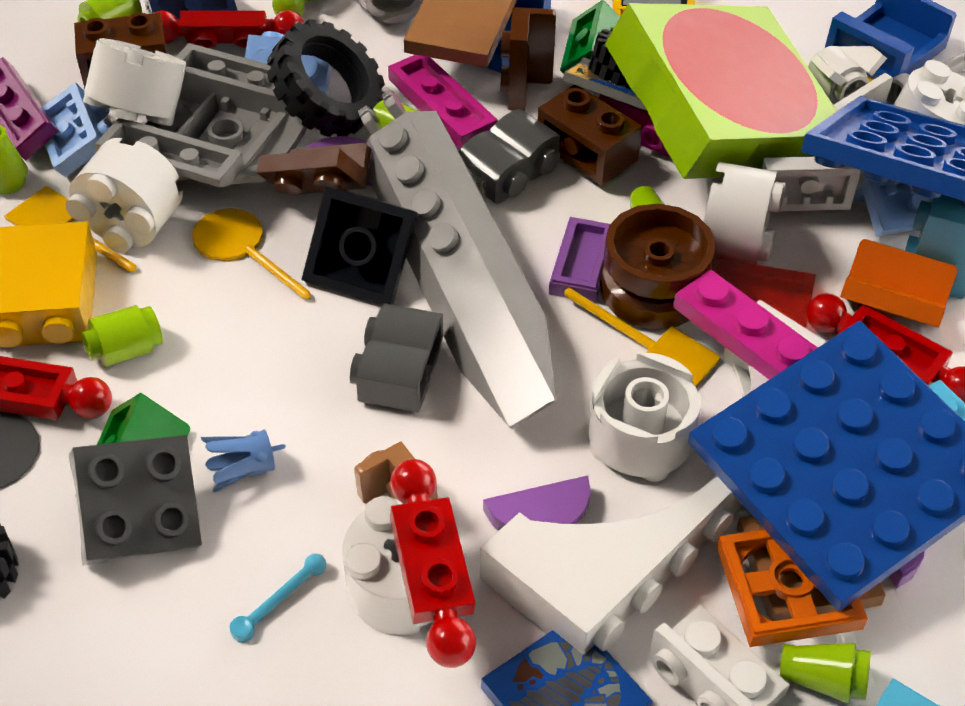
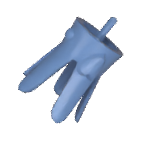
M266 429L252 431L250 435L200 437L206 443L205 448L207 451L223 453L209 458L205 464L209 470H219L213 475V481L218 483L213 487V492L246 476L254 477L266 474L268 471H274L273 452L286 448L285 444L271 446Z

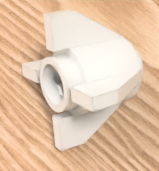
M829 46L813 55L808 68L834 105L868 84L869 80L866 72L873 76L887 58L873 46Z

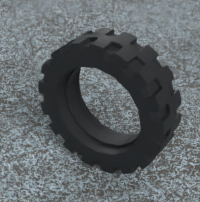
M310 19L306 20L304 24L298 22L293 25L272 49L273 52L267 60V65L271 66L267 72L269 82L274 83L275 88L273 92L278 101L283 100L287 106L285 110L293 118L297 116L301 119V124L309 130L313 128L320 130V135L331 137L333 134L348 136L352 133L354 135L364 126L358 110L366 105L373 110L376 104L383 100L382 94L385 93L382 91V87L385 85L383 76L378 75L377 69L379 66L374 58H369L366 54L367 48L360 41L356 43L351 39L352 34L344 29L340 31L335 29L334 24L323 21L322 24H318L316 20ZM301 55L317 57L338 71L348 86L352 97L351 103L337 101L317 88L304 69Z

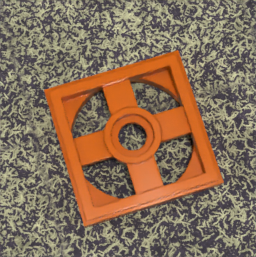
M765 529L719 536L717 550L749 647L864 630L868 618L860 597L840 612L835 609L834 612L817 613L810 595L816 586ZM767 547L772 561L769 570L744 573L742 564L746 558L756 550ZM786 571L795 572L801 577L802 585L798 588H788L782 584L780 575ZM777 595L779 598L786 600L792 618L778 621L767 619L757 612L753 597Z

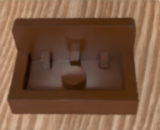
M513 7L511 31L502 30L501 57L509 58V66H501L500 92H509L508 110L522 109L525 111L527 83L551 84L553 81L556 11L554 9Z
M363 142L291 149L289 153L259 156L256 173L274 185L273 188L276 191L286 195L324 192L325 186L342 190L365 189L371 147Z

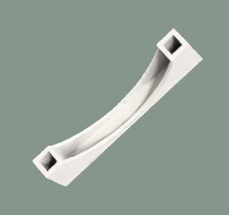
M761 300L757 302L815 346L820 347L826 343L825 340ZM725 347L722 361L733 368L742 397L769 380ZM716 476L699 491L672 506L651 514L622 521L596 524H559L531 521L519 512L480 547V579L546 634L554 630L583 655L594 645L600 650L605 651L618 640L624 630V622L636 610L643 614L650 609L658 599L663 588L662 585L673 574L681 577L688 571L697 558L698 549L708 539L716 542L719 536L724 535L733 520V514L743 504Z

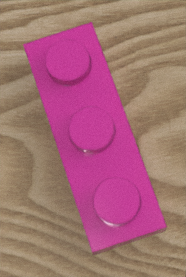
M413 55L388 66L389 81L420 111H437L451 139L459 148L475 135L484 131H490L498 122L496 117L431 57Z
M711 269L675 294L673 308L769 380L818 348Z

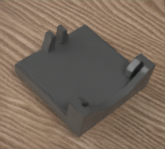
M187 435L72 448L69 453V462L78 504L82 566L106 563L109 559L200 547L202 545Z

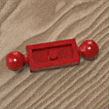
M160 10L154 12H161L167 44L175 41L178 36H184L187 43L206 48L215 47L217 44H235L236 46L246 48L248 34L262 36V33L271 31L285 35L296 23L301 22L304 24L302 17L291 10L278 13L274 19H267L265 10L180 11V19H177L169 11Z
M820 294L809 302L806 317L811 327L822 333H831L837 330L839 334L861 320L928 386L941 380L965 403V366H958L952 369L947 367L953 355L951 350L862 304L852 316L847 313L844 302L834 294Z
M0 356V411L58 421L65 405H70L77 415L86 419H94L104 415L111 406V390L99 378L86 377L77 381L73 367Z
M408 459L398 464L391 474V491L395 498L403 504L391 506L390 522L413 625L434 622L426 637L428 654L438 665L446 668H456L467 663L473 656L476 648V636L473 629L466 621L458 618L473 615L476 602L450 498L430 500L437 487V478L434 470L422 460Z

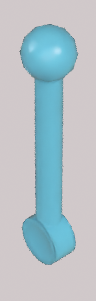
M312 553L307 556L304 567L249 616L234 618L229 626L233 639L237 642L250 640L255 632L254 626L311 575L318 576L322 574L327 565L323 555Z

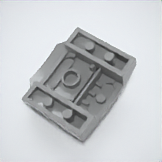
M188 43L176 56L185 61L186 66L173 125H162L149 120L146 124L118 118L95 143L96 151L106 141L113 138H123L120 143L131 146L136 141L145 143L160 152L173 165L179 176V181L190 178L221 188L231 184L267 182L266 179L256 173L259 156L289 153L291 149H296L307 128L301 124V119L297 116L293 118L285 110L287 106L283 100L278 101L273 92L275 88L274 83L269 82L267 74L271 66Z

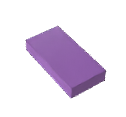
M576 217L569 218L549 282L550 295L567 298L564 295V291L567 288H571L593 303H596L601 287L602 270L605 262V240L610 224Z

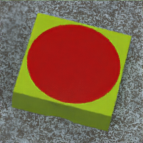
M628 3L605 43L631 90L647 109L653 122L654 130L683 179L724 177L725 173L716 171L719 162L762 169L764 158L815 157L801 152L805 134L837 112L768 6Z

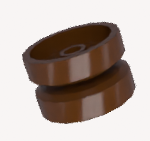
M664 204L640 205L620 213L609 225L605 240V262L601 278V292L605 304L617 317L638 327L658 330L667 329L670 326L675 328L689 322L688 318L673 308L675 294L712 268L716 242L711 229L697 215L677 206Z

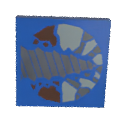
M554 630L481 678V690L495 706H652L653 702L607 650L602 651L594 645L583 655Z

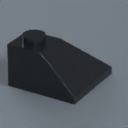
M325 186L301 280L379 304L393 305L418 212L383 200Z

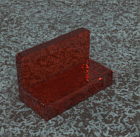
M716 258L715 273L756 303L761 300L806 328L808 321L807 310L811 303L816 274Z

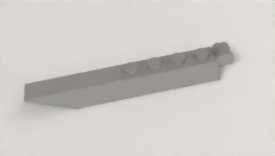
M389 89L382 94L386 108L395 120L382 127L379 117L370 107L366 105L358 110L364 126L371 134L366 143L371 147L367 176L379 200L418 212L406 255L408 263L431 311L443 314V336L459 370L508 427L513 429L556 402L547 317L437 111L406 112L398 97Z

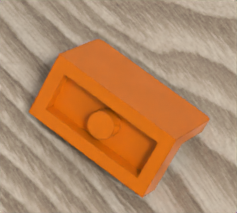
M863 239L859 243L849 276L845 280L840 297L939 328L958 269L955 265Z

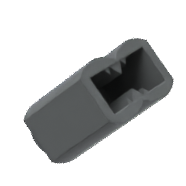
M516 109L503 116L490 131H484L472 137L458 152L480 193L495 204H498L510 197L518 196L525 189L528 181L534 180L543 174H549L556 167L560 159V135L524 110Z
M384 303L377 317H369L364 334V345L366 347L363 354L356 353L354 355L350 368V383L356 384L357 400L359 402L419 412L443 342L442 313Z

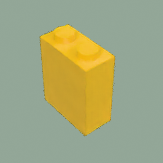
M88 221L0 227V347L9 348L83 341L81 333L89 330L88 319L92 318L98 257Z

